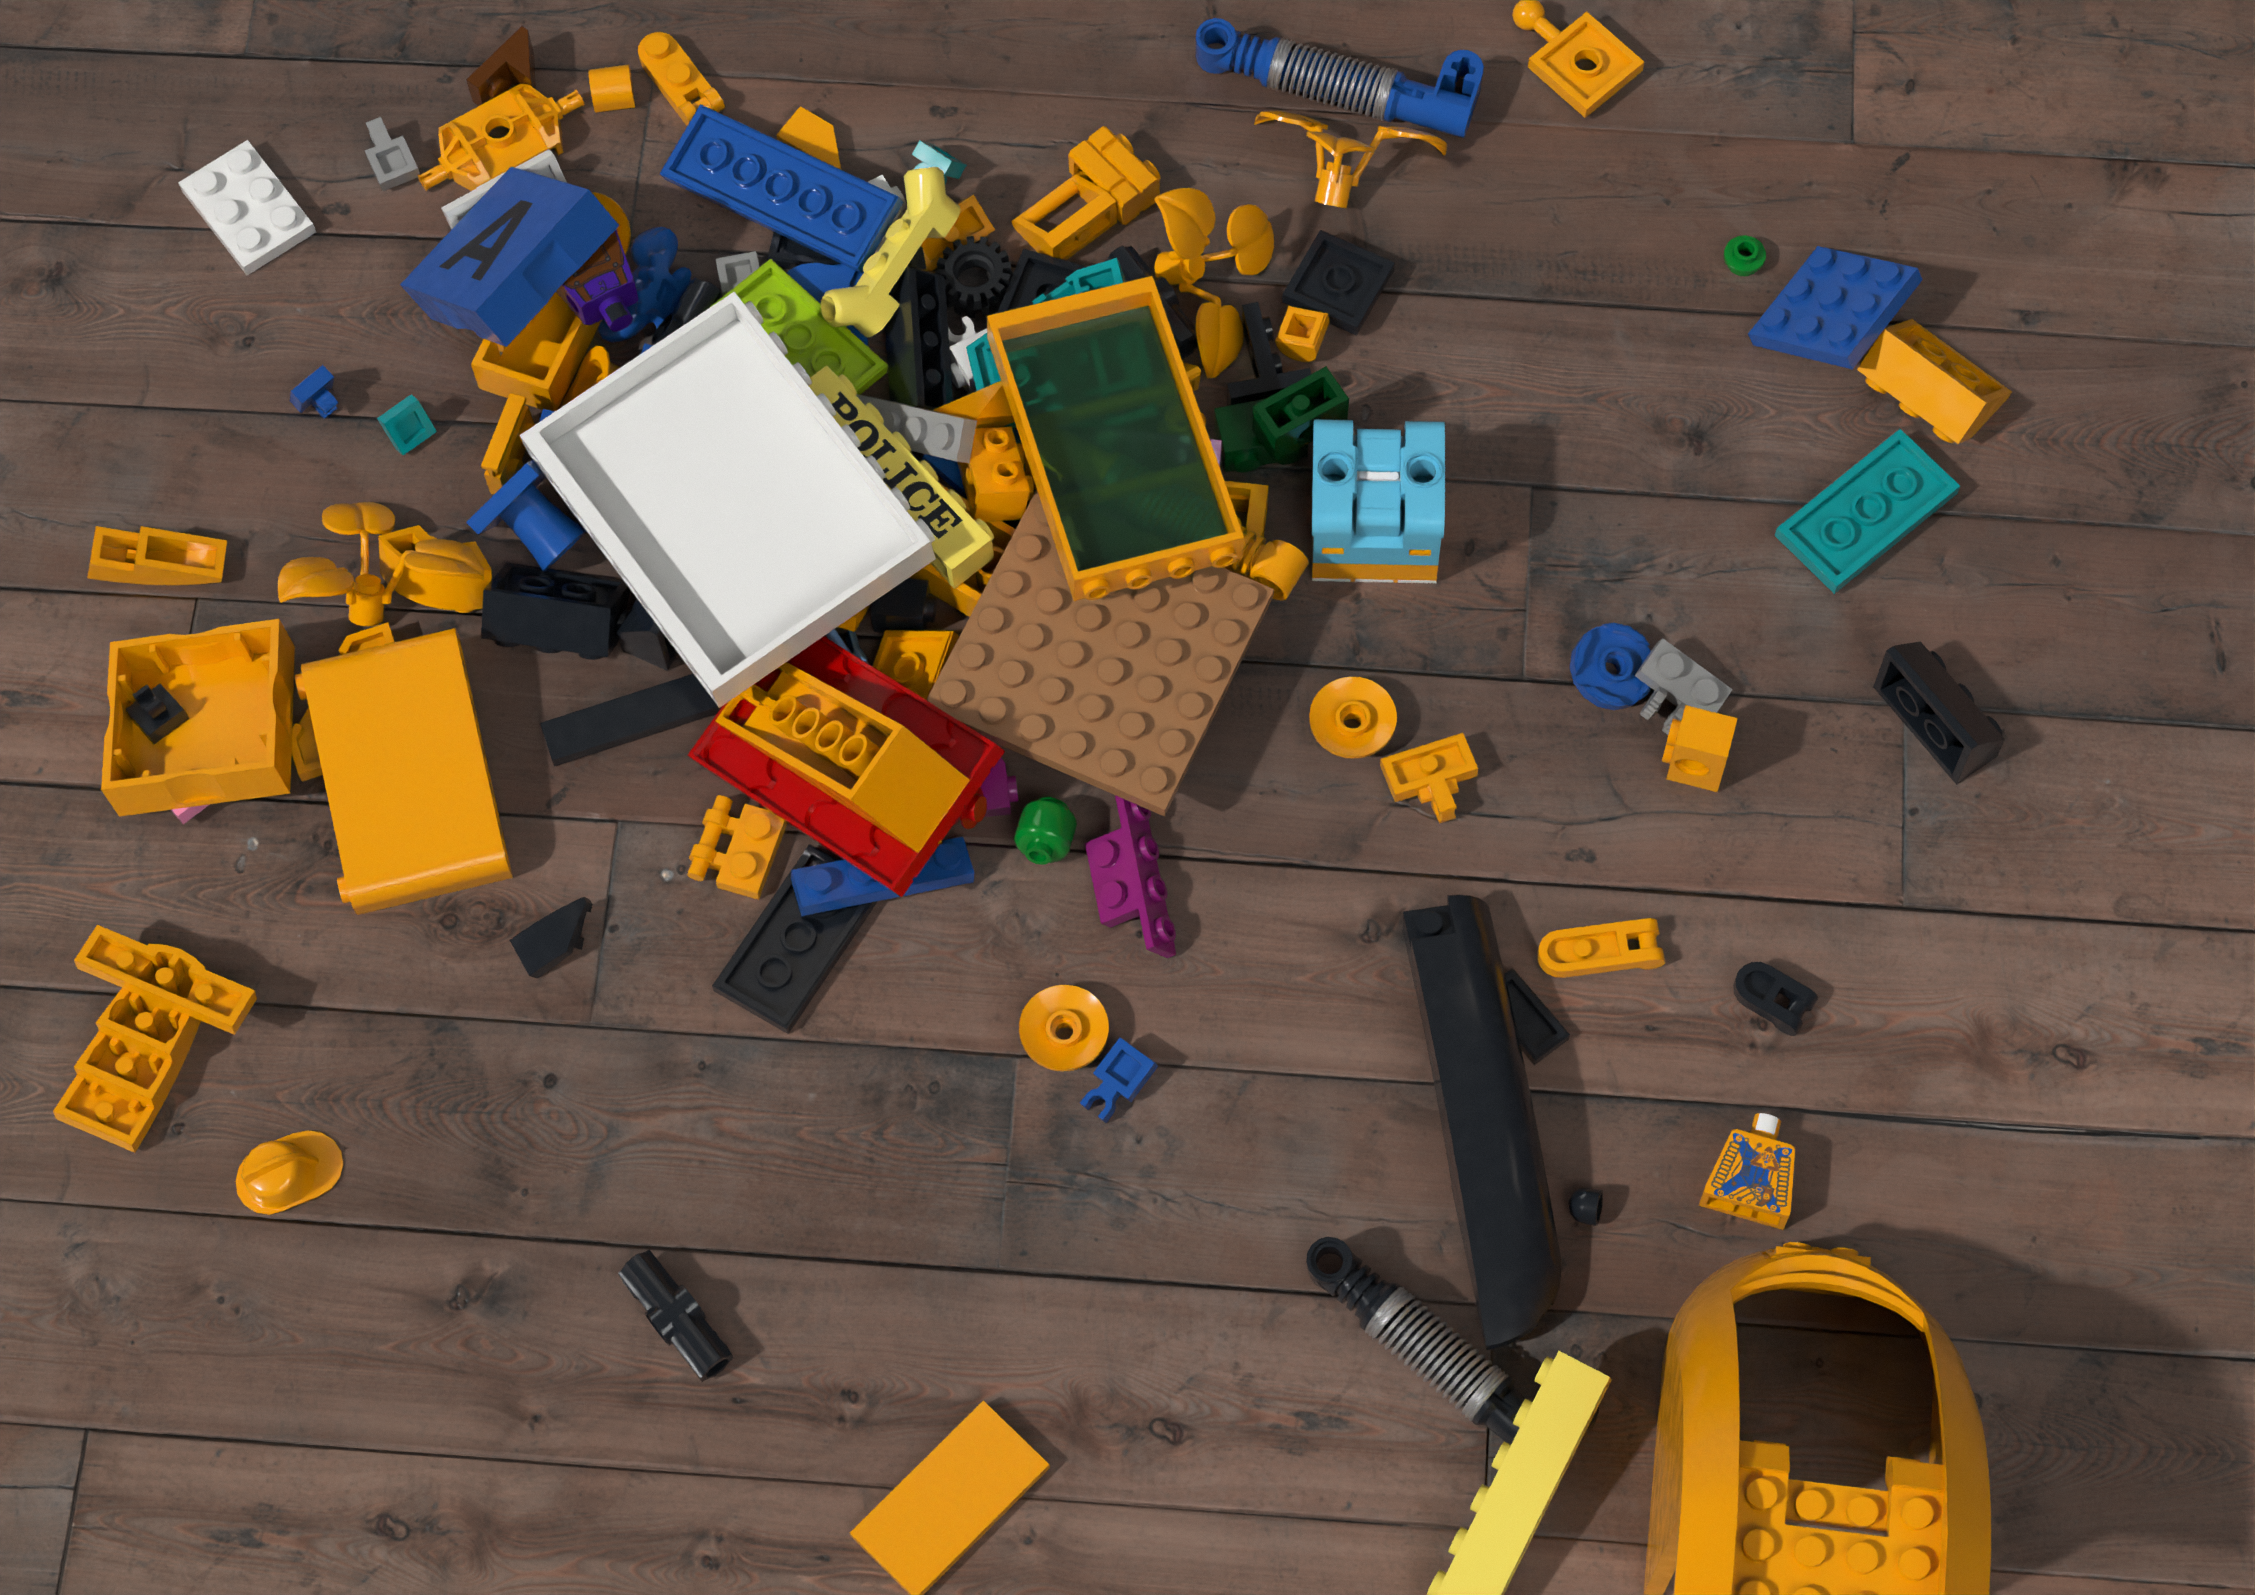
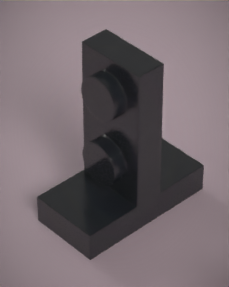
M1258 302L1242 305L1243 333L1255 378L1228 383L1227 406L1266 399L1311 375L1310 368L1283 373L1279 353H1271L1269 342L1274 340L1270 317H1262Z

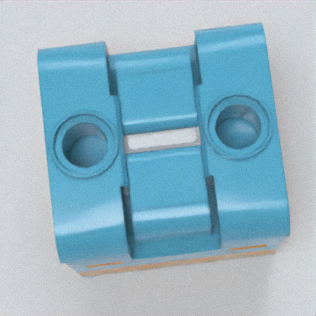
M1314 419L1312 581L1436 583L1441 538H1444L1445 422L1405 421L1404 436H1401V429H1357V435H1353V420Z

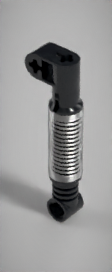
M1324 1237L1314 1242L1307 1252L1306 1259L1308 1273L1314 1284L1326 1290L1332 1296L1339 1293L1337 1300L1341 1304L1348 1301L1346 1308L1350 1311L1356 1308L1355 1315L1359 1318L1360 1327L1365 1330V1333H1369L1372 1339L1380 1337L1379 1344L1387 1342L1385 1350L1393 1347L1391 1355H1396L1399 1352L1398 1360L1406 1358L1404 1366L1412 1363L1411 1371L1419 1369L1417 1377L1425 1374L1423 1382L1432 1380L1430 1387H1435L1437 1384L1436 1393L1444 1390L1443 1398L1451 1396L1449 1404L1457 1401L1456 1409H1460L1463 1406L1462 1415L1465 1414L1469 1421H1472L1475 1425H1486L1503 1441L1512 1444L1519 1430V1427L1514 1425L1513 1421L1523 1401L1526 1399L1515 1390L1514 1380L1505 1375L1504 1371L1501 1372V1368L1498 1369L1497 1365L1491 1367L1492 1361H1485V1355L1478 1356L1479 1350H1472V1344H1466L1465 1338L1459 1339V1333L1453 1334V1328L1446 1329L1447 1323H1440V1317H1434V1312L1432 1311L1427 1312V1306L1421 1307V1301H1415V1296L1412 1293H1408V1290H1405L1404 1287L1398 1283H1388L1386 1280H1382L1379 1283L1380 1275L1376 1272L1370 1275L1371 1268L1368 1265L1361 1268L1360 1266L1363 1261L1351 1252L1344 1241L1335 1237ZM1325 1254H1336L1343 1260V1265L1339 1271L1333 1274H1325L1319 1270L1317 1262ZM1599 1407L1595 1412L1582 1440L1590 1432L1595 1422L1597 1421Z

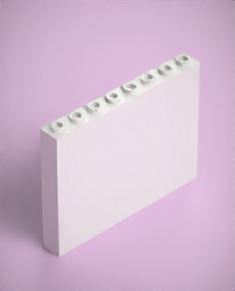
M735 292L520 435L530 457L719 708L936 559L931 544L935 541V537L928 525L921 518L916 522L907 512L910 509V505L902 492L897 487L891 490L882 480L886 477L885 473L872 455L867 458L862 455L858 449L861 443L853 430L847 424L840 427L833 418L836 415V411L828 398L823 393L818 396L814 394L809 387L812 381L799 362L794 365L789 362L785 357L788 353L787 348L780 337L774 331L768 335L761 326L764 320L751 301L744 304Z

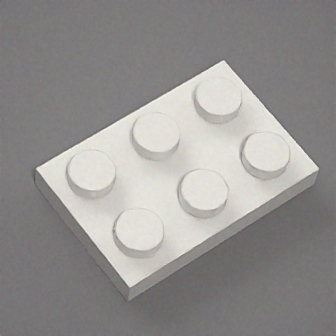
M248 140L178 182L184 195L247 276L316 233L311 220Z

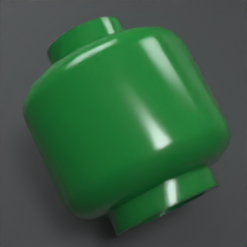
M1045 797L1030 802L1022 811L1015 833L1014 841L1017 848L1029 861L1035 864L1045 865L1061 861L1068 855L1077 827L1075 815L1064 802L1056 798Z

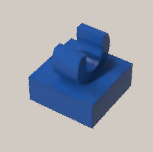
M324 365L320 366L291 390L289 401L300 413L312 405L326 419L338 409L336 406L338 401L329 392L333 387L334 376Z

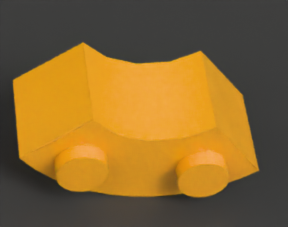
M420 525L379 535L380 574L383 579L389 583L406 550L415 551V545L418 542L437 538L428 535ZM476 541L466 542L462 544L469 547L477 557L484 570V580L425 574L405 567L394 590L398 594L425 606L455 610L459 613H469L475 609H482L483 590L492 580V569Z

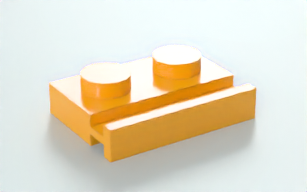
M509 394L481 464V468L486 470L484 476L492 495L523 467L522 458L526 448L520 435L536 425L534 424L529 406L525 405L527 399L524 396Z

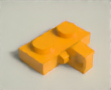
M1464 733L1380 759V767L1394 801L1398 802L1418 795L1421 804L1431 802L1439 824L1456 818L1455 809L1457 807L1452 794L1459 792L1457 783L1478 776V767Z

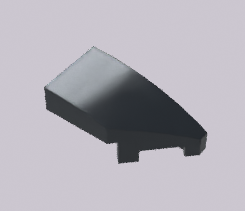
M585 897L577 899L550 913L510 939L529 976L538 979L571 955L573 948L582 950L584 938H581L586 912L591 913L593 905L590 899Z

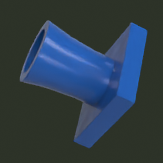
M532 460L527 462L466 523L479 535L496 527L503 520L527 547L544 572L558 561L586 533V530L566 516L536 488L546 477Z

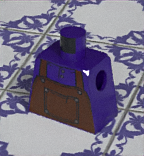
M617 230L556 291L584 325H592L605 319L610 330L613 332L621 331L632 323L633 317L627 307L639 300L635 282Z

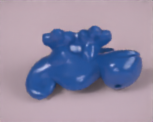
M653 227L640 233L634 239L630 249V256L638 266L632 272L639 300L627 307L633 317V321L627 328L613 332L610 330L605 319H602L598 331L604 340L614 343L630 339L652 322H654L657 329L667 315L673 313L692 275L691 270L686 267L679 268L672 275L668 271L673 265L678 250V239L671 229Z

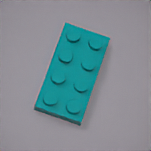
M1899 429L1777 527L1775 537L1835 594L1957 495L1960 485L1907 434Z

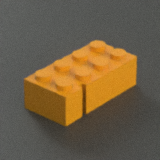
M555 292L548 303L507 347L483 339L471 363L479 389L508 398L510 393L524 396L527 399L526 405L541 410L557 411L601 320L592 325H584Z

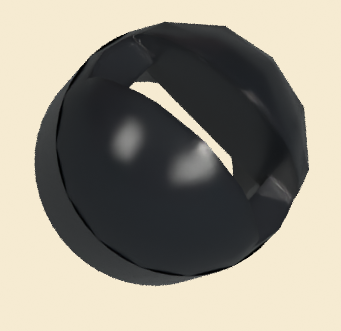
M1580 1188L1572 1193L1568 1201L1572 1217L1582 1224L1598 1226L1603 1206V1190Z

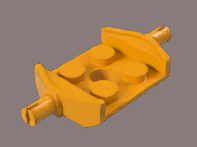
M520 83L439 127L438 136L441 157L438 158L440 165L421 175H417L425 191L445 181L447 178L448 180L453 179L457 184L473 191L476 187L506 172L510 167L515 168L548 149L554 148L559 156L564 153L560 120L563 119V115L584 106V101L578 91L574 90V92L555 102L552 97H545L531 85ZM499 126L510 129L508 134L502 138L488 136L492 129Z

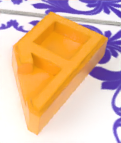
M800 106L777 133V140L841 170L833 125Z

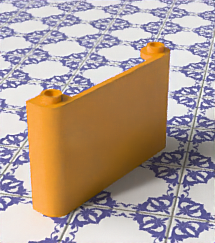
M457 629L444 630L301 664L302 673L295 674V683L300 699H307L344 874L343 877L337 878L343 904L351 902L355 913L360 915L513 878Z

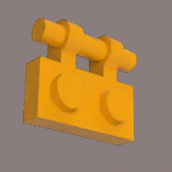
M718 795L712 809H707L702 824L705 828L699 844H694L689 855V859L692 862L687 876L696 881H703L708 868L719 871L716 879L717 888L759 900L787 822L769 810L749 804L744 805L739 819L730 817L728 814L733 801L728 797ZM721 833L733 836L726 854L715 850Z

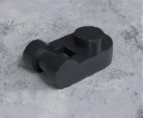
M1751 962L1744 965L1738 971L1733 984L1734 995L1744 1007L1772 1022L1778 1030L1790 1036H1795L1803 1025L1801 1020L1805 1011H1811L1818 1000V996L1813 990L1762 962ZM1779 993L1790 1000L1786 1008L1774 1002Z

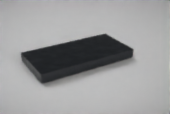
M809 844L792 870L839 860ZM790 871L712 985L713 991L789 1034L878 901L801 916L791 882Z

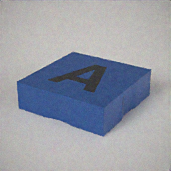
M510 167L400 285L430 319L456 329L472 330L483 339L507 347L548 303L558 288L592 256L618 228L619 224L589 189Z

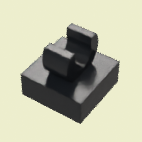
M161 683L152 690L146 684L133 694L136 701L125 709L132 721L153 744H156L189 719L184 709Z

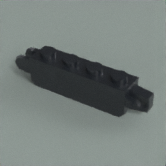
M920 246L889 292V295L900 304L889 322L885 325L890 401L934 410L953 402L945 278L940 273L926 270L923 247ZM910 452L911 454L916 455V452Z

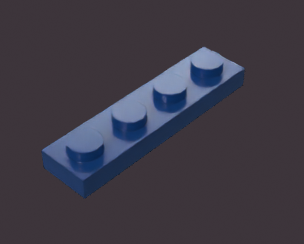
M964 837L942 840V844H939L918 876L913 878V883L903 896L973 883L975 873ZM845 860L791 870V882L801 916L900 897Z

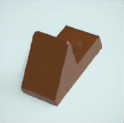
M523 26L466 79L472 101L480 106L508 91L509 86L512 84L515 86L520 83L528 84L536 89L534 51L529 32Z

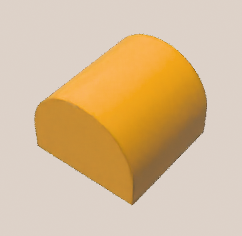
M629 64L588 70L595 113L635 108L632 73Z
M1288 306L1275 339L1279 351L1297 361L1311 362L1315 360L1330 323L1328 313Z

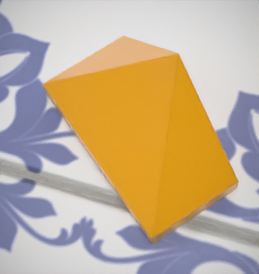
M1001 381L933 410L977 420L976 429L1004 427L1015 422Z

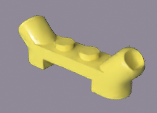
M938 167L908 170L904 175L907 210L900 219L896 220L888 228L885 234L887 239L880 250L871 255L863 266L864 273L854 287L828 290L821 300L822 316L830 326L842 327L853 325L861 334L868 338L880 332L889 322L900 305L889 295V292L926 238H945L959 217L960 206L946 195L944 172Z

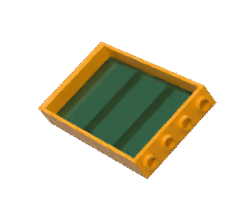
M1153 276L987 316V339L1073 601L1085 598L1087 600H1097L1113 591L1124 588L1141 589L1148 586L1152 581L1168 577L1174 579L1184 578L1199 569L1211 566L1223 568L1233 564L1236 560L1242 559L1244 535Z

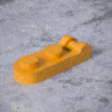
M654 32L641 40L638 45V55L643 69L686 126H688L700 104L716 112L725 109L724 102L719 93L710 86L670 34ZM697 97H700L698 101L691 104L690 101Z
M1653 918L1555 930L1542 938L1538 948L1540 967L1546 974L1558 978L1634 968L1644 970L1655 969L1665 964L1663 949L1657 945L1656 937L1659 936L1660 932L1658 922ZM1627 940H1638L1640 949L1629 950Z

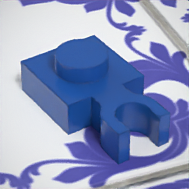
M1119 1037L1093 1072L1102 1081L1101 1085L1096 1089L1090 1090L1080 1104L1089 1110L1095 1100H1105V1108L1098 1117L1107 1123L1115 1112V1103L1119 1096L1122 1095L1132 1102L1158 1068V1065Z

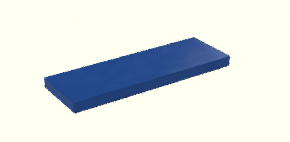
M701 104L660 172V175L665 180L862 274L865 262L877 250L904 203L900 197Z

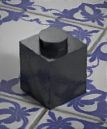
M907 578L874 601L871 609L874 632L884 633L885 630L926 631L927 622L934 623L937 612V597H931L929 580Z

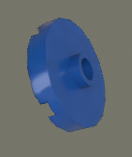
M1608 623L1591 629L1579 639L1572 650L1570 671L1574 685L1585 699L1597 707L1610 710L1630 708L1643 699L1651 689L1635 676L1651 652L1648 647L1650 644L1642 634L1630 626ZM1606 663H1612L1617 669V674L1609 673L1606 669Z

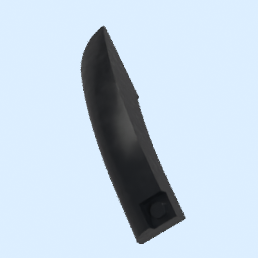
M1447 895V905L1403 911V935L1436 1091L1451 1178V1189L1486 1350L1508 1345L1531 1332L1538 1326V1321L1546 1313L1550 1305L1553 1306L1560 1287L1561 1255L1525 1064L1490 909L1486 902L1470 895Z

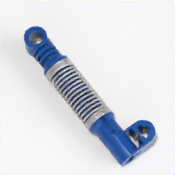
M1213 18L1206 20L1196 31V60L1198 65L1208 73L1219 74L1231 71L1234 67V73L1241 74L1242 70H1244V76L1250 77L1254 73V79H1258L1261 85L1268 87V89L1272 88V90L1276 89L1278 91L1282 87V92L1284 93L1289 88L1290 95L1296 90L1297 97L1303 92L1302 97L1304 99L1310 94L1309 99L1311 101L1317 96V103L1324 98V105L1331 100V107L1338 102V109L1345 104V111L1352 106V113L1359 108V115L1366 110V117L1373 112V119L1377 118L1378 120L1381 119V121L1390 122L1398 119L1465 138L1481 91L1484 66L1481 58L1470 50H1457L1446 57L1434 87L1409 80L1404 72L1394 71V69L1390 70V68L1386 67L1380 69L1379 65L1373 67L1372 63L1366 65L1365 61L1359 63L1358 59L1352 61L1351 57L1345 59L1344 55L1338 57L1337 53L1331 55L1330 51L1324 53L1323 49L1317 51L1316 46L1310 49L1309 44L1303 47L1302 42L1296 45L1295 41L1275 37L1271 40L1264 39L1261 43V37L1255 36L1251 40V34L1247 33L1242 38L1241 32L1235 30L1228 21ZM1213 43H1220L1224 45V47L1220 49H1212L1208 47V45ZM1460 76L1464 77L1462 94L1455 93L1456 81L1459 80Z

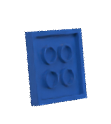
M1817 246L1748 335L1754 346L1853 370L1923 279L1916 267Z

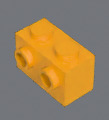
M1012 426L975 429L970 463L957 462L972 518L974 520L980 518L984 522L1019 520L1026 511L1027 502L1031 501L1034 495L1031 475H1025L1024 471L1025 454L1023 445L1016 443Z

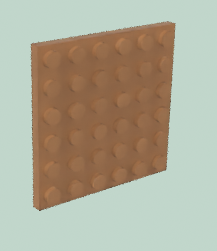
M1036 490L936 680L927 701L998 745L1165 817L1274 596V589L1225 568L1211 566L1196 570L1184 578L1174 579L1168 577L1152 581L1148 586L1141 589L1124 588L1110 592L1105 597L1097 600H1087L1085 598L1073 601L1038 491ZM1083 508L1059 514L1078 571L1173 548L1171 545Z

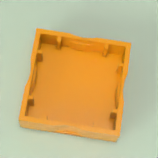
M280 619L222 626L196 634H164L110 642L107 684L110 718L104 736L101 791L119 817L290 794L295 646ZM161 683L184 709L189 719L156 744H153L132 721L125 709L136 701L133 694L146 684L152 690Z

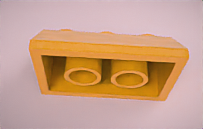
M1913 319L1885 328L1857 368L1860 373L1866 376L1865 382L1871 388L1883 394L1888 392L1900 401L1899 407L1905 413L1914 418L1922 417L1934 426L1932 431L1948 443L1956 442L1960 444L1971 439L2012 393L2007 387Z

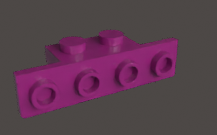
M1115 795L1121 828L1085 843L1100 922L1102 925L1111 928L1140 916L1146 950L1165 958H1170L1176 955L1174 945L1176 931L1168 916L1165 901L1168 896L1167 888L1160 877L1157 863L1159 849L1152 837L1149 824L1151 811Z

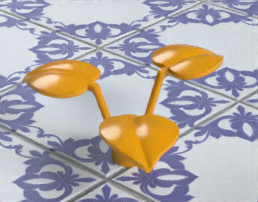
M1262 111L1256 116L1254 125L1270 120H1278L1300 125L1306 129V137L1316 141L1317 172L1315 178H1319L1315 202L1341 208H1347L1351 186L1358 187L1361 174L1382 140L1401 137L1415 138L1433 145L1444 156L1447 152V144L1443 139L1433 134L1407 127L1378 126V132L1371 144L1368 145L1355 139L1346 137L1336 138L1334 135L1323 133L1322 129L1327 130L1328 125L1300 114L1283 111ZM1324 148L1334 156V162L1327 161L1326 169ZM1353 151L1365 152L1354 173L1350 175L1352 166L1341 164L1343 154Z
M1193 188L1173 189L1154 198L1162 213L1166 233L1174 250L1161 252L1157 256L1154 266L1156 277H1164L1170 285L1179 284L1180 292H1190L1209 301L1202 303L1198 309L1196 336L1207 378H1215L1237 358L1241 351L1244 338L1243 325L1239 313L1233 306H1221V299L1218 296L1192 284L1204 275V262L1235 256L1237 269L1242 275H1256L1262 272L1272 258L1274 250L1273 229L1268 221V216L1256 205L1246 204L1238 206L1230 214L1227 223V237L1232 248L1201 255L1205 247L1210 243L1207 235L1212 232L1215 226L1216 218L1213 205L1208 196L1200 190Z
M339 503L323 510L322 523L326 529L334 533L343 535L360 534V575L355 578L354 582L353 575L346 568H337L335 563L329 559L321 557L297 558L286 563L280 571L278 577V598L280 603L299 597H329L346 593V604L349 605V620L360 626H375L383 621L384 604H391L392 593L405 567L419 573L469 577L484 580V570L473 551L460 542L446 539L423 540L415 545V551L406 550L403 553L385 589L379 577L369 574L368 534L392 532L395 527V515L389 508L379 503Z

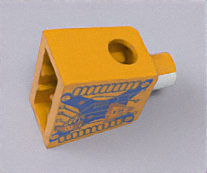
M1757 1113L1754 1115L1750 1133L1739 1129H1732L1705 1185L1699 1206L1781 1230L1784 1229L1791 1212L1795 1147L1791 1144L1777 1141L1781 1126L1780 1119L1769 1114Z

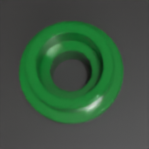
M1746 235L1731 239L1724 250L1725 264L1732 273L1738 276H1750L1759 271L1764 265L1766 250L1763 244L1756 238ZM1746 251L1752 255L1742 256L1739 252Z

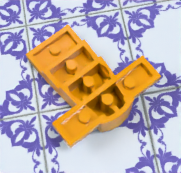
M97 925L74 959L77 969L122 988L96 1021L99 1031L74 1065L77 1075L53 1110L55 1118L61 1122L135 1153L163 1106L182 1068L200 1022L203 1021L235 1035L256 1002L257 996L255 990L207 971L205 966L194 956L182 949L163 944L145 945Z

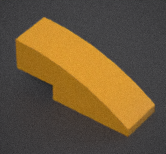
M96 526L87 578L142 585L219 583L222 581L227 540L143 526L140 527L139 533Z

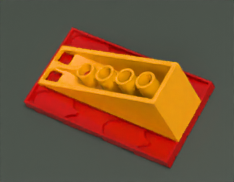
M823 636L724 704L687 756L900 897H903L913 883V878L918 876L939 846V841L944 839L965 809L966 803L970 802L990 774V769L994 768L1005 751L996 743Z

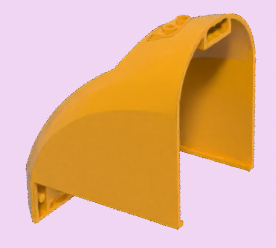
M1788 1242L1783 1244V1247L1776 1246L1773 1249L1758 1251L1724 1265L1697 1286L1686 1299L1675 1317L1664 1348L1643 1594L1663 1595L1675 1572L1673 1595H1989L1991 1501L1988 1458L1980 1412L1963 1361L1939 1322L1915 1297L1888 1274L1870 1265L1871 1257L1859 1256L1858 1251L1850 1248L1828 1250L1811 1247L1805 1243ZM1779 1289L1853 1298L1856 1296L1893 1310L1911 1322L1919 1332L1934 1375L1932 1379L1929 1463H1923L1915 1459L1888 1456L1886 1458L1885 1474L1887 1491L1788 1479L1790 1472L1789 1446H1786L1784 1443L1740 1440L1739 1362L1733 1304L1752 1294ZM1785 1522L1885 1534V1537L1786 1525Z

